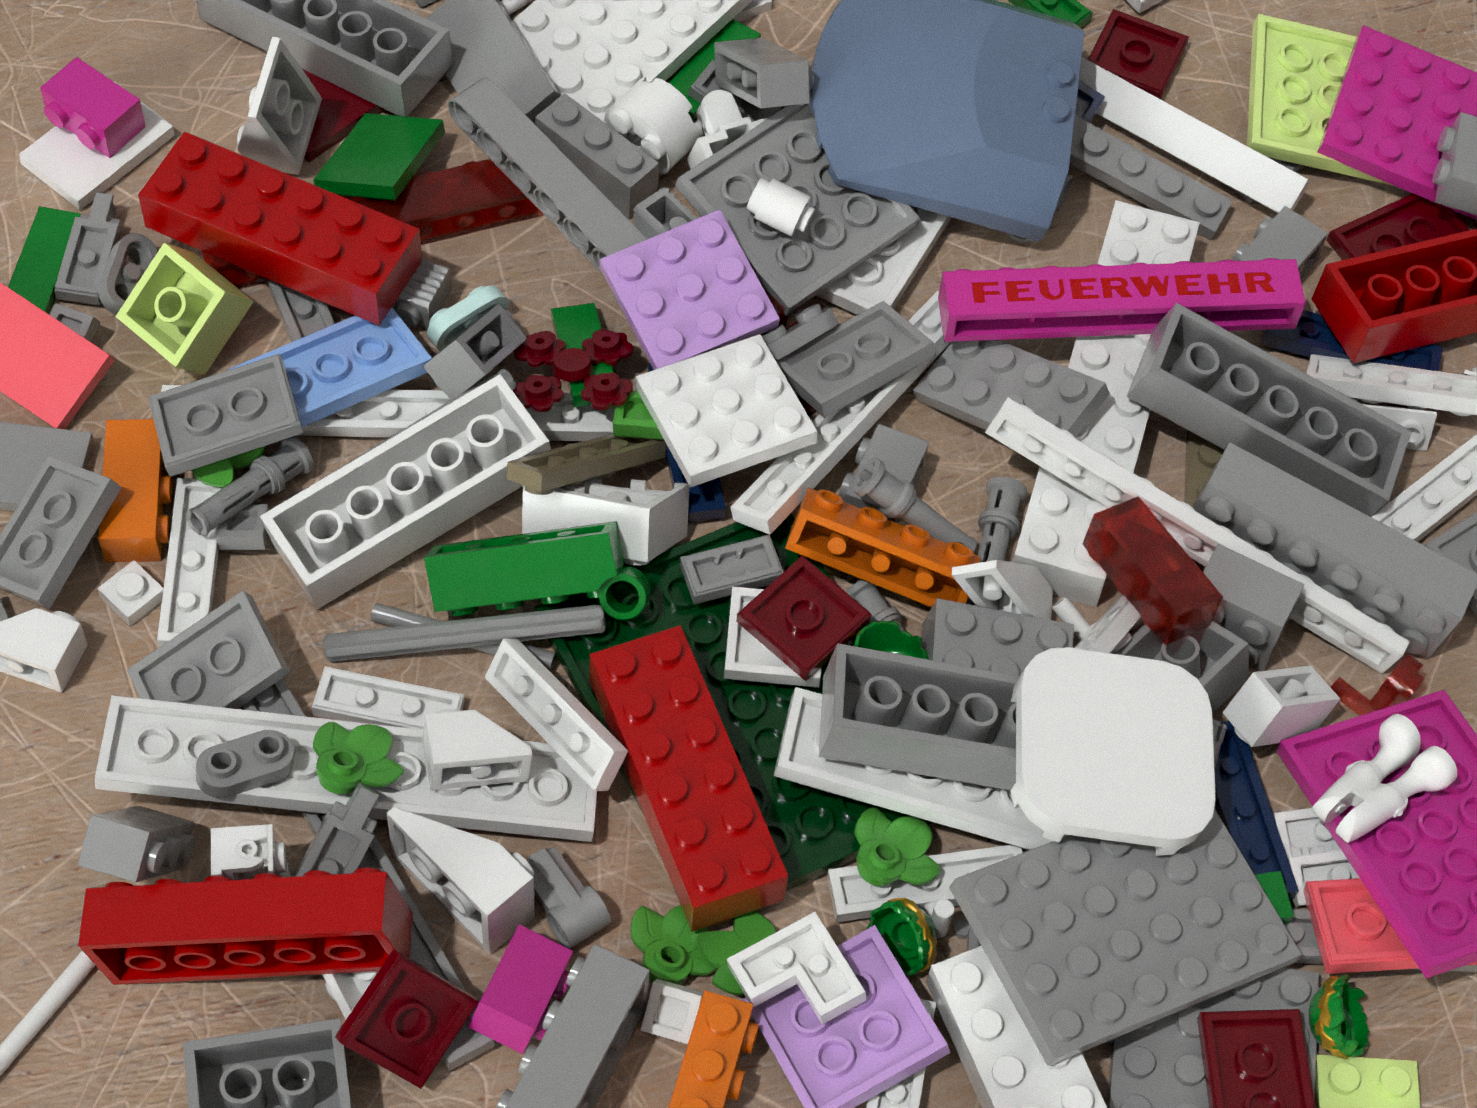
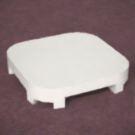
M1071 647L1050 648L1035 655L1014 685L1011 702L1016 703V783L1010 790L1014 808L1020 807L1028 820L1043 830L1040 837L1058 843L1066 834L1154 846L1156 848V856L1174 855L1180 848L1194 842L1212 819L1216 801L1212 708L1208 693L1199 680L1184 668L1160 660Z

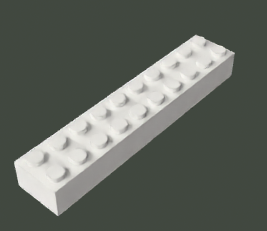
M1115 200L1098 264L1113 266L1131 265L1139 262L1146 264H1169L1179 261H1190L1200 222ZM1151 334L1076 337L1068 368L1105 382L1110 393L1077 435L1076 439L1097 452L1110 456L1115 463L1134 473L1150 409L1128 398L1127 394ZM1040 466L1013 562L1035 565L1052 586L1054 596L1061 598L1066 596L1069 600L1097 607L1122 516Z

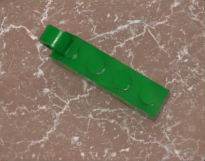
M617 521L435 545L424 557L434 612L450 610V615L452 616L471 614L478 610V606L495 604L497 610L513 609L523 605L524 600L541 598V603L543 604L559 603L569 599V594L587 592V597L599 598L601 606L608 615L616 619L627 620L637 616L643 610L650 596V584L646 576L636 568L623 566L624 560ZM617 581L631 583L638 591L639 601L632 605H624L617 602L611 594V584Z

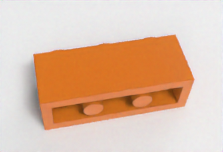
M154 419L106 420L102 475L111 478L122 488L99 525L98 541L104 562L161 561L162 543H169L170 517L169 515H164V505L173 501L172 477L166 476V468Z

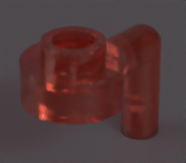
M1407 654L1387 677L1371 700L1341 677L1333 683L1331 689L1339 696L1342 703L1361 716L1390 707L1400 695L1409 700L1425 680L1419 674L1424 665L1410 654Z

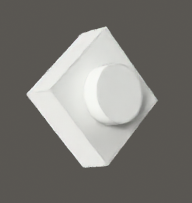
M135 560L97 588L100 598L130 627L162 602L163 587Z
M656 979L651 988L640 1031L688 1044L704 992Z

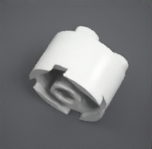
M643 77L606 111L604 122L659 162V176H662L693 148L697 138L702 137L703 129L699 119L693 123L688 114L693 107L679 90L662 79L655 78L652 82H647V77Z

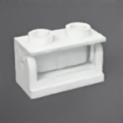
M272 824L211 828V876L243 880L253 879L257 874L271 873L281 877H291L290 864L287 863L285 842H276Z

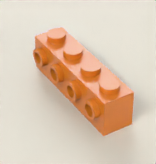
M809 487L795 517L785 549L930 607L933 606L937 598L966 604L969 596L952 577V567L980 562V556L975 555L969 547L961 543H945L930 537V534L919 526L912 524L900 525L888 520L879 510L871 507L858 508L844 502L838 494L824 489L816 491Z
M704 990L668 1108H726L729 1099L738 1101L746 1071L738 1069L743 1052L752 1054L759 1029V1024L751 1022L752 1003Z

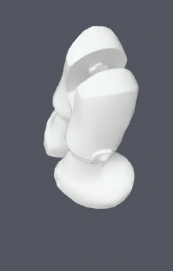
M1393 714L1381 723L1379 729L1380 749L1374 759L1371 761H1356L1348 765L1345 774L1333 783L1314 804L1312 812L1323 822L1329 823L1348 807L1354 806L1355 808L1343 818L1335 831L1346 843H1349L1372 831L1390 818L1401 816L1407 807L1408 797L1422 791L1432 792L1446 789L1456 780L1457 767L1452 757L1438 746H1430L1417 756L1421 740L1417 727L1406 716ZM1414 759L1410 768L1401 777L1388 784L1382 783L1386 776L1406 766Z

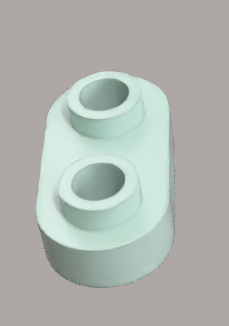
M497 286L477 287L465 299L452 307L437 311L429 321L427 337L439 351H442L497 304H500L503 309L508 310L509 300Z

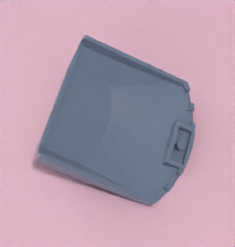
M841 0L833 10L817 44L811 66L814 75V85L809 90L810 112L815 115L818 130L815 138L818 149H824L830 163L828 172L831 178L839 186L1030 240L1041 241L1049 230L1069 171L1085 31L1072 21L995 0Z

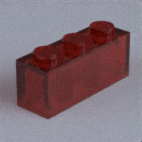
M1139 496L1093 515L1082 543L1083 546L1087 549L1089 556L1098 562L1112 579L1117 590L1122 595H1125L1140 613L1145 624L1154 630L1165 645L1210 626L1223 599V595Z

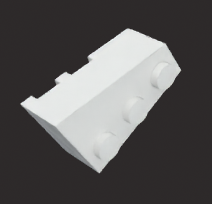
M594 477L585 480L583 485H565L555 488L553 493L548 495L528 493L525 491V486H523L522 534L617 521L624 563L629 565H646L652 559L687 537L689 484L675 483L674 489L671 491L646 489V480L631 479L630 488L603 485L602 477Z

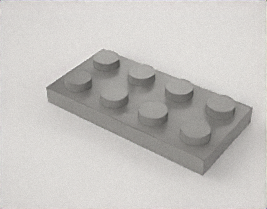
M1000 340L952 342L913 390L919 402L987 430L1005 400L1010 398L1018 404L1029 407L1036 415L1054 426L1067 430L1075 438L1110 394L1106 383Z

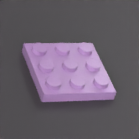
M720 209L600 259L599 268L653 370L779 327L780 318Z
M875 925L837 946L866 991V1001L824 1024H821L798 984L753 1007L752 1017L759 1024L762 1035L803 1108H855L951 1053L948 1044Z

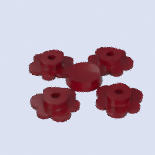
M600 329L592 334V338L585 339L582 342V349H566L565 342L561 339H556L554 333L541 331L532 335H526L527 339L514 350L515 358L519 361H527L530 367H540L543 363L553 365V373L556 376L531 375L525 382L516 383L517 386L512 391L525 409L532 407L538 412L551 410L554 402H560L564 399V392L561 390V380L579 381L585 379L581 398L584 401H591V406L596 410H606L612 405H624L627 402V396L633 391L632 382L628 379H619L616 373L589 376L593 371V364L604 362L607 365H615L619 362V358H627L633 354V345L627 342V335L625 333Z

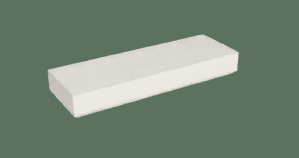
M325 666L312 705V712L314 716L334 720L424 730L425 714L437 713L444 709L462 711L465 702L463 694Z

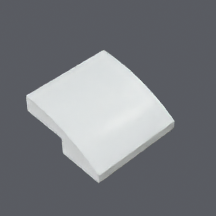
M1312 808L1273 813L1299 890L1293 899L1296 907L1307 905L1303 893L1306 881L1360 878L1322 820L1312 812Z

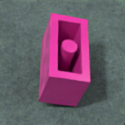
M75 57L40 87L45 106L44 113L48 120L56 127H65L74 133L87 148L91 150L96 148L109 158L146 127L140 99L78 57Z
M519 924L468 1027L523 1054L532 1036L542 1040L546 1032L542 1028L543 1021L549 1010L546 1007L551 997L560 1001L568 986L566 981L569 971L565 970L573 951Z

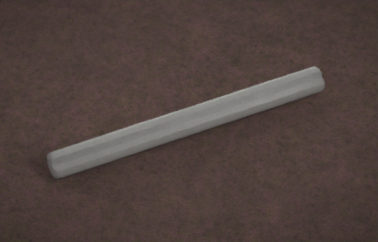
M590 605L332 633L324 636L323 650L327 660L335 662L501 644L503 638H517L519 641L602 633L605 631L606 626L605 612L601 605Z

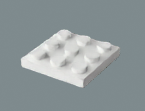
M760 334L635 376L636 389L690 488L817 443L818 432Z

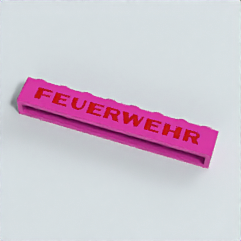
M1276 258L1253 261L1225 259L1218 262L1197 263L1179 261L1169 264H1146L1139 262L1131 265L1113 266L1092 264L1085 267L1046 266L1029 269L1005 267L998 270L974 271L958 269L942 273L938 294L944 342L1151 334L1154 327L1176 303L1227 331L1296 329L1306 303L1296 259L1279 260Z

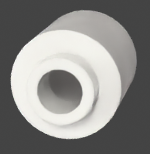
M760 178L749 199L746 210L755 214L754 219L792 237L796 230L805 232L815 208L809 206L811 196L774 178L771 182Z

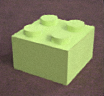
M164 242L115 317L175 367L205 375L254 301L194 252Z

